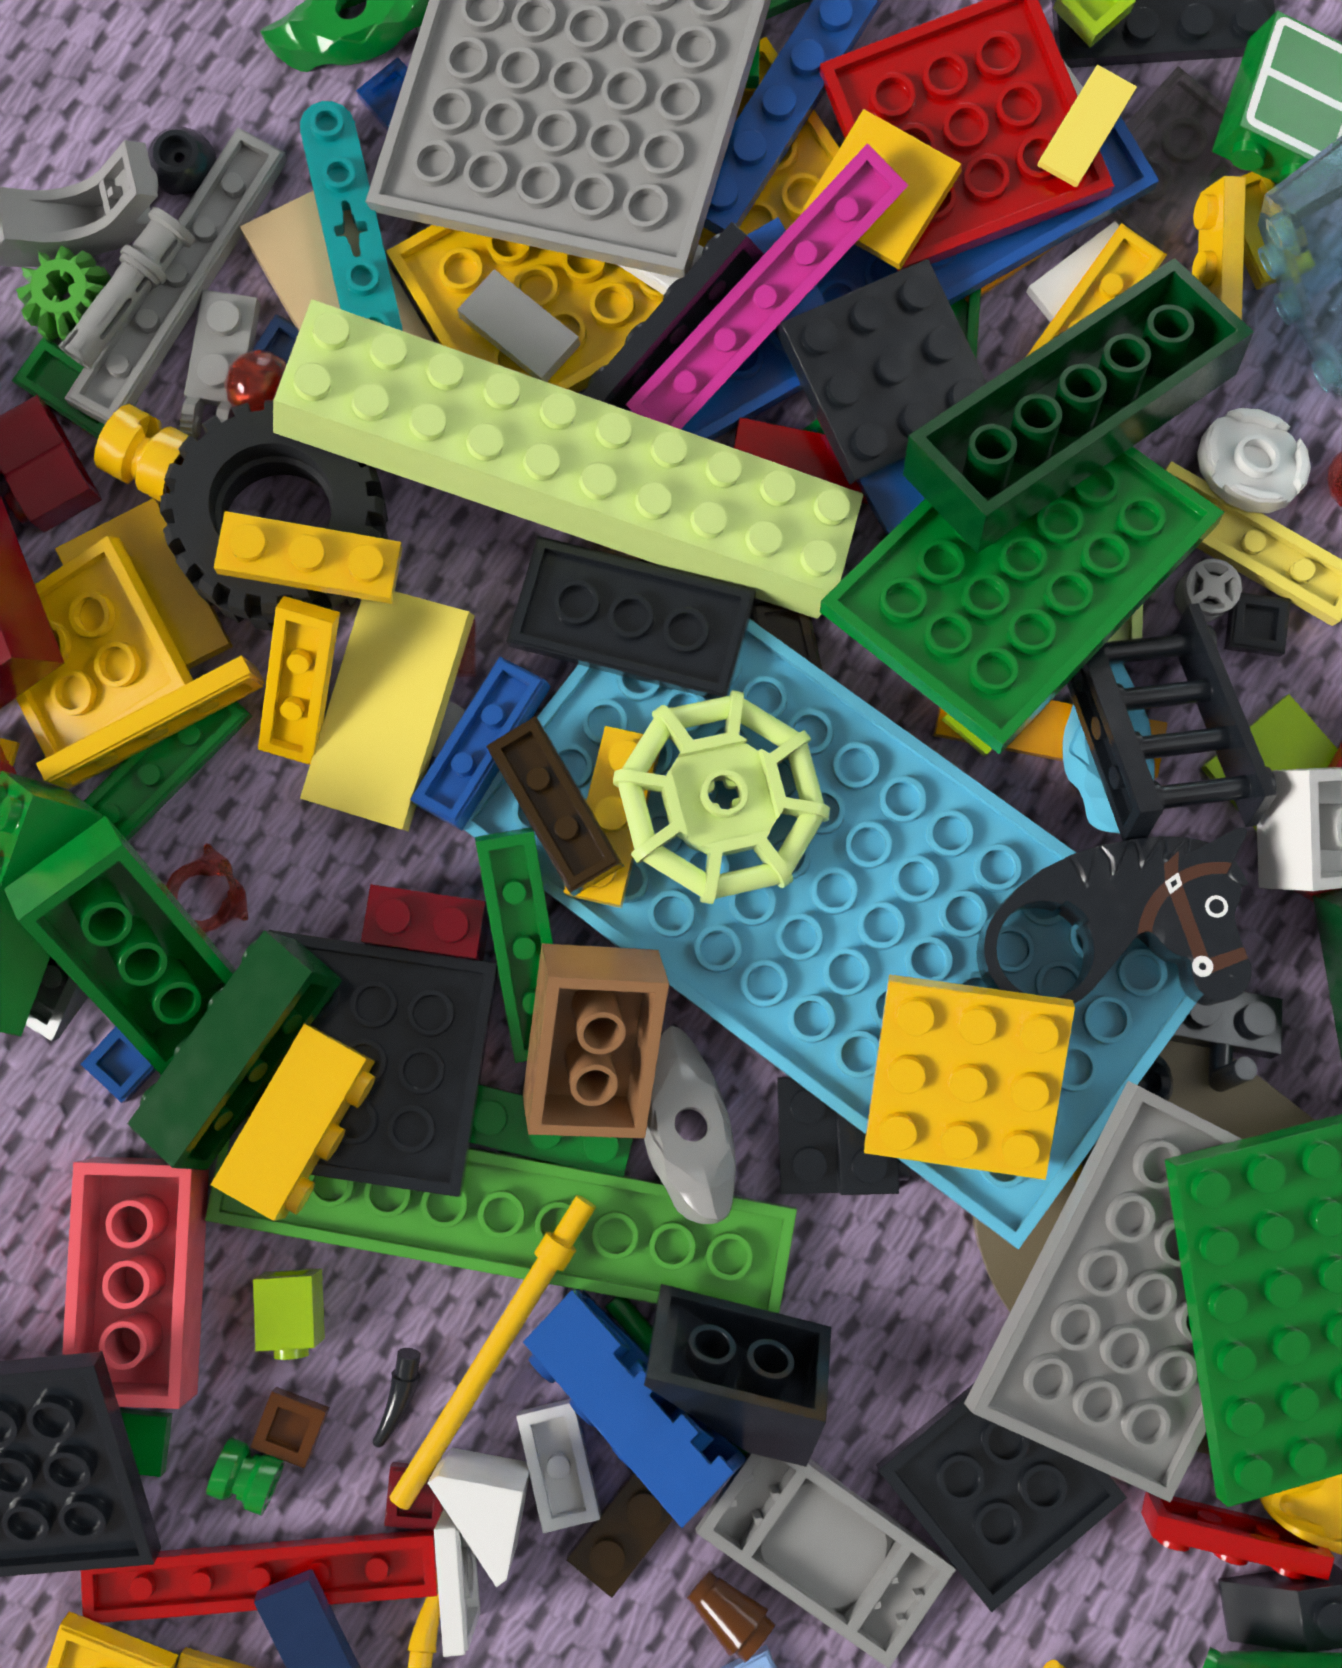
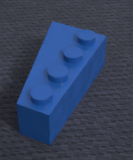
M571 1290L523 1341L532 1353L528 1359L534 1369L548 1382L554 1383L556 1381L571 1398L569 1403L573 1410L587 1424L592 1427L595 1426L610 1444L617 1457L636 1474L681 1528L705 1506L747 1460L731 1441L644 1386L648 1355L584 1290Z

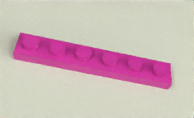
M867 143L625 405L636 414L682 429L909 185Z

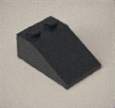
M661 1284L644 1386L748 1453L807 1467L826 1424L832 1327Z

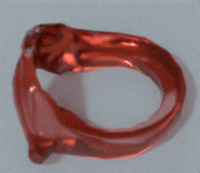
M206 843L203 846V855L173 872L166 884L168 890L178 899L179 889L190 877L197 875H225L230 888L227 891L228 897L222 902L220 909L214 916L203 921L195 920V922L207 933L217 930L234 918L242 921L249 919L247 896L243 885L233 877V868L230 861L217 852L211 844Z

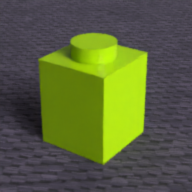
M322 1268L267 1271L253 1279L255 1352L273 1351L274 1359L291 1360L309 1356V1348H315L325 1339Z

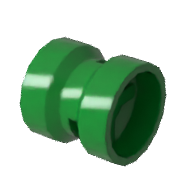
M230 1437L214 1466L206 1494L221 1501H225L235 1494L236 1500L242 1502L245 1510L262 1516L275 1492L285 1461L268 1454H255L251 1457V1451L247 1443Z

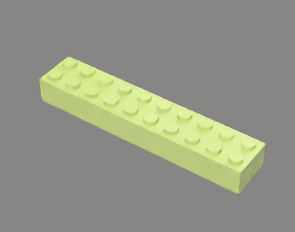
M313 299L310 301L273 400V433L673 570L756 590L757 599L816 619L821 615V600L841 581L863 494Z

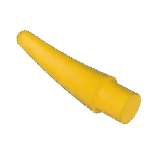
M439 1593L434 1597H426L421 1607L407 1651H410L408 1668H432L440 1620Z

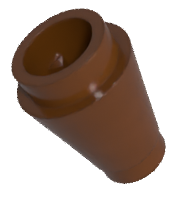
M710 1570L687 1596V1599L695 1606L694 1608L729 1657L735 1653L744 1663L754 1655L776 1625L766 1616L768 1611L766 1607L720 1577L718 1578Z

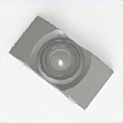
M747 1453L745 1456L747 1460L726 1483L695 1528L696 1533L878 1662L890 1668L955 1572V1566L905 1525L854 1493L811 1458L807 1467Z

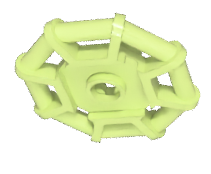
M734 690L730 692L729 696L672 708L661 705L652 711L653 720L623 768L614 771L613 785L619 787L634 846V851L631 855L638 864L642 861L699 895L700 902L713 904L715 899L774 885L785 888L792 883L793 871L822 822L829 821L830 807L825 805L808 746L811 738L805 730L801 732L796 731L744 699V692ZM725 720L726 724L725 733L695 740L692 739L685 729ZM740 724L772 742L778 748L768 753L762 748L758 751L746 744L747 739L739 735ZM668 739L672 740L680 753L666 776L647 773ZM786 759L789 760L799 799L785 796L777 765ZM715 781H723L726 789H736L738 798L730 802V809H721L718 803L710 801L708 794L714 791ZM643 790L660 792L669 825L654 834ZM781 814L795 816L797 820L777 852L767 839V836ZM677 836L689 848L703 852L707 855L705 872L665 848L664 845ZM754 850L763 863L720 874L722 856Z

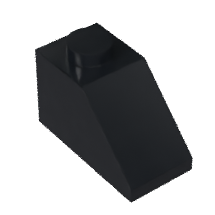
M1334 1563L1329 1581L1308 1575L1302 1580H1296L1283 1576L1276 1571L1218 1579L1227 1639L1229 1641L1297 1652H1318L1342 1648V1570Z

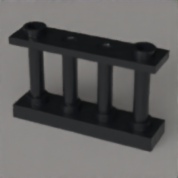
M1199 603L1187 605L1173 635L1106 642L1067 683L1122 841L1147 838L1164 809L1232 800L1236 802L1245 827L1257 826L1277 796L1274 774L1264 764L1218 652L1216 633L1212 626L1207 625ZM1178 657L1187 681L1124 688L1120 683H1116L1110 665ZM1196 703L1206 729L1142 736L1138 731H1134L1127 711ZM1215 751L1225 778L1160 786L1156 780L1152 779L1146 759Z

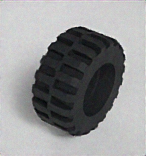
M265 400V410L252 412L249 404L245 403L231 407L235 417L221 423L219 418L214 415L201 425L206 434L198 441L192 436H188L178 448L184 459L182 465L176 463L169 464L164 481L170 489V494L165 493L162 495L160 503V513L167 523V526L163 529L167 545L174 554L176 563L197 593L210 606L215 604L219 607L224 616L238 623L245 618L250 620L256 629L269 631L273 630L276 606L283 596L334 610V607L343 601L351 607L359 598L220 575L216 573L214 563L224 512H228L235 498L247 486L260 479L274 475L298 476L322 488L329 500L331 518L326 529L388 539L386 503L376 468L273 433V400Z

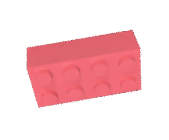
M92 1157L73 1162L62 1355L102 1351L119 1407L180 1409L198 1393L206 1238L205 1218L207 1213L209 1168L207 1170L172 1168L164 1159Z

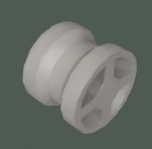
M1205 559L1193 566L1177 582L1174 591L1175 604L1183 615L1188 604L1199 603L1204 618L1208 623L1221 617L1239 601L1242 592V582L1237 570L1228 562L1220 559ZM1201 585V591L1198 593V587ZM1209 598L1212 599V601H1206L1204 599Z

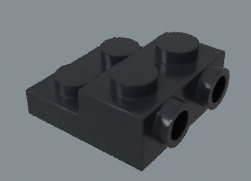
M777 1078L781 1194H899V1180H909L910 1168L897 1158L864 1153L866 1134L792 1078Z

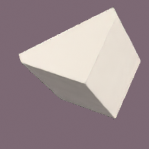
M451 1448L442 1455L428 1481V1485L495 1586L498 1587L507 1580L517 1547L530 1470H528L526 1461Z

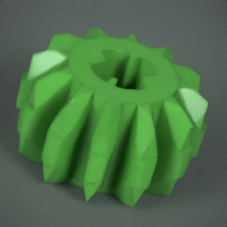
M60 245L57 255L53 260L46 253L38 251V259L41 266L37 270L22 267L23 276L29 284L16 289L18 298L25 305L21 310L24 319L31 326L38 327V332L46 340L52 342L59 336L64 341L103 287L112 278L104 267L96 266L97 262L91 254L82 250L75 256L69 248ZM69 292L71 296L65 300L63 295Z

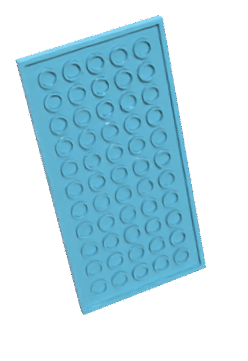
M750 619L729 695L732 690L744 692V699L796 731L801 732L805 730L811 738L808 746L825 805L830 807L829 821L822 822L792 873L793 882L785 888L774 885L715 899L713 904L700 902L699 895L642 861L638 864L634 859L623 907L617 908L566 896L564 894L565 884L534 831L543 888L547 894L617 947L659 950L670 987L866 1134L889 974L987 988L978 969L976 954L979 935L984 924L1002 902L1020 885L1043 868L1076 852ZM577 665L537 718L542 723L584 798L587 800L605 726L644 734L653 720L652 711L661 705L672 708L710 700V698ZM725 720L685 729L692 739L695 740L725 733L726 724ZM740 724L739 735L747 739L746 744L758 751L762 748L768 753L778 748L772 742ZM670 739L666 741L660 751L655 774L666 776L680 753ZM786 759L777 765L785 796L799 799L789 760ZM500 770L463 829L474 838L532 827ZM715 781L714 791L708 794L710 801L718 803L721 809H730V802L738 798L736 789H726L723 781ZM651 791L647 806L654 834L668 826L669 823L661 793ZM781 814L771 828L772 830L767 839L777 852L796 822L797 818L795 816ZM677 836L664 845L665 848L705 872L707 855L703 852L689 848ZM754 850L722 856L720 874L763 863ZM1039 908L1017 911L1005 920L998 934L997 957L1000 967L1007 979L1015 987L1027 994L1049 997L1061 996L1074 985L1080 975L1083 964V949L1076 932L1079 926L1076 922L1071 925L1066 919L1058 915L1061 911L1059 909H1055L1053 912ZM1135 938L1094 989L1082 1000L1074 1004L1075 1010L1046 1180L897 1159L1013 1247L1019 1249L1097 1142L1127 1081L1138 1085L1195 1006L1196 1002L1185 994L1180 985L1177 965L1160 959L1141 940Z

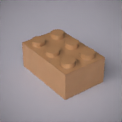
M542 943L523 1089V1104L528 1135L645 1138L669 981L659 950Z

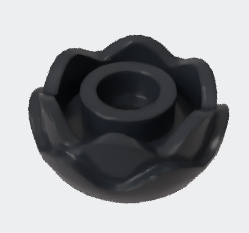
M171 127L163 130L153 139L148 148L150 165L157 174L158 185L162 190L171 195L196 192L217 160L215 150L210 142L200 132L186 127ZM184 156V160L176 162L177 157Z

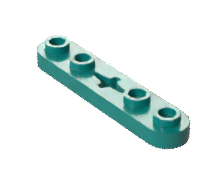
M333 101L315 103L304 111L300 120V133L340 309L403 331L376 211L371 210L365 202L370 185L355 121L351 112L341 104ZM351 210L353 223H355L356 229L362 232L359 234L360 256L358 257L353 256L351 245L348 243L346 236H341L345 233L343 211Z

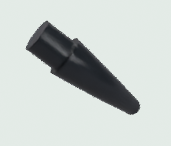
M402 1348L398 1350L396 1366L391 1373L392 1379L388 1401L380 1425L373 1438V1445L377 1448L382 1447L398 1426L418 1386L420 1379L418 1369L421 1353L416 1349Z

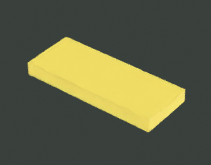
M1097 64L1041 156L1037 166L1077 188L1133 96L1137 86Z

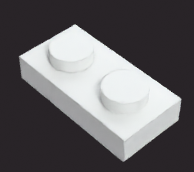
M571 1398L518 1411L516 1416L543 1533L600 1520L601 1510L579 1415L569 1403Z

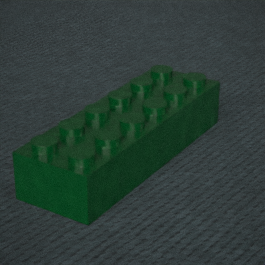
M1173 258L911 433L908 437L903 476L978 554L1235 376L1254 331L1180 262Z

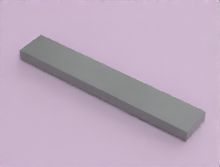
M237 127L178 220L194 236L195 242L190 248L183 246L166 269L167 279L156 288L151 286L146 294L142 296L123 325L101 351L91 369L83 368L65 396V400L71 407L105 425L112 414L121 406L127 404L134 406L201 301L202 291L208 290L242 236L240 226L252 220L288 161L285 152Z

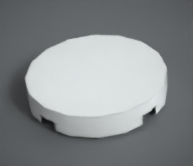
M1238 408L1228 411L1224 417L1217 418L1209 426L1201 438L1197 456L1200 472L1208 486L1227 504L1246 512L1271 513L1285 508L1307 485L1311 470L1308 449L1301 438L1296 442L1293 436L1287 432L1290 426L1280 417L1261 409Z

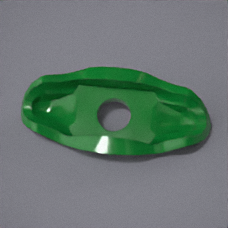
M306 0L296 6L285 17L264 27L260 32L268 47L278 58L290 67L302 72H309L315 67L324 64L342 66L359 64L385 54L395 47L406 33L421 26L429 0ZM366 1V7L358 17L343 19L339 16L341 9L353 7Z

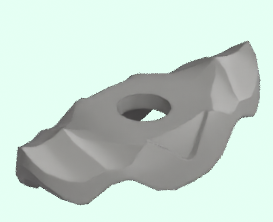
M670 1026L661 1033L644 1141L652 1167L665 1186L676 1210L686 1219L696 1223L714 1224L727 1218L732 1209L736 1177V1157L731 1123L716 1079L702 1055L684 1031L678 1027ZM684 1110L699 1112L707 1123L705 1136L698 1141L683 1139L675 1128L677 1114Z

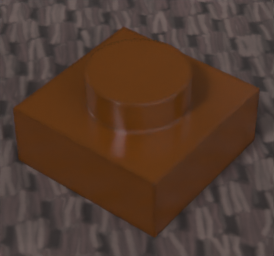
M275 1387L271 1391L250 1448L305 1469L310 1462L330 1407Z

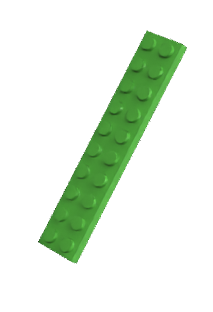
M230 1139L218 1154L214 1178L227 1157ZM469 1147L461 1197L310 1175L308 1179L315 1182V1186L307 1202L297 1215L289 1211L285 1219L273 1221L212 1186L205 1221L525 1279L538 1258L534 1251L547 1231L554 1232L576 1195H580L592 1202L596 1209L573 1244L576 1252L564 1271L557 1270L549 1284L657 1304L660 1286L664 1284L779 1313L797 1209L793 1206L733 1196L732 1209L727 1218L714 1224H700L686 1219L676 1210L662 1182L629 1176L623 1177Z

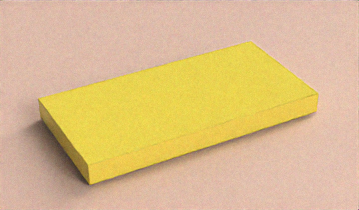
M396 591L394 592L392 604L361 599L300 799L409 832L416 805L410 799L427 773L475 615L469 611Z

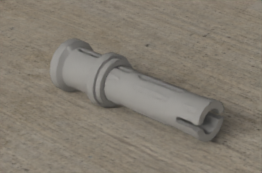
M153 207L148 213L151 221L133 245L125 244L121 249V256L119 257L121 265L82 315L74 329L70 331L59 345V348L69 357L89 370L101 354V351L134 310L142 296L146 294L151 286L156 288L167 279L165 271L183 246L190 248L195 242V238L189 230L174 217L158 207Z

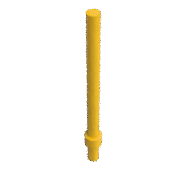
M576 1195L554 1232L547 1231L534 1251L538 1258L389 1496L390 1500L399 1508L404 1510L410 1509L557 1270L564 1271L576 1252L573 1244L596 1209V1206L586 1198Z

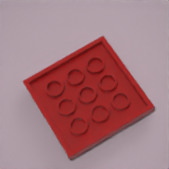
M982 0L820 63L819 72L824 82V88L845 139L861 112L865 109L961 163L962 171L901 270L926 259H929L930 264H933L1111 195L1114 184L1100 150L1077 188L1037 166L1041 156L1078 97L1039 0Z

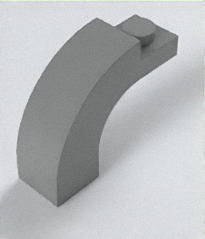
M124 140L98 172L74 185L49 190L0 187V266L39 267L41 264L38 259V251L46 253L53 260L57 255L60 245L69 248L75 256L82 250L93 256L117 250L125 244L127 245L136 240L151 221L148 213L151 211L150 204L158 197V178L155 170L150 165L146 143Z

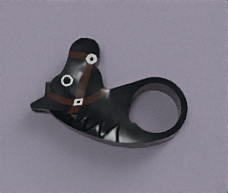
M1237 828L1210 843L1199 839L1171 836L1126 840L1100 845L1072 854L1043 868L1015 889L984 924L979 935L976 951L978 969L987 988L1025 993L1007 979L1000 967L997 957V939L1000 929L1005 920L1017 911L1039 908L1053 912L1055 909H1059L1061 911L1058 915L1066 919L1071 925L1076 922L1079 926L1076 932L1082 944L1083 964L1080 975L1074 985L1066 993L1056 998L1071 999L1074 1004L1082 1000L1094 989L1135 938L1141 940L1160 959L1177 965L1180 985L1185 994L1194 1002L1204 1006H1211L1237 998L1245 992L1252 976L1251 963L1239 936L1235 920L1236 908L1241 898V888L1247 885L1248 881L1234 858L1246 837L1247 830L1245 828Z

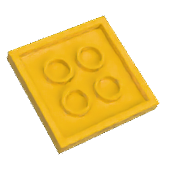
M106 536L35 584L65 663L19 695L16 700L46 758L193 681L120 538Z
M889 974L864 1142V1153L1046 1180L1075 1010L1073 1000Z

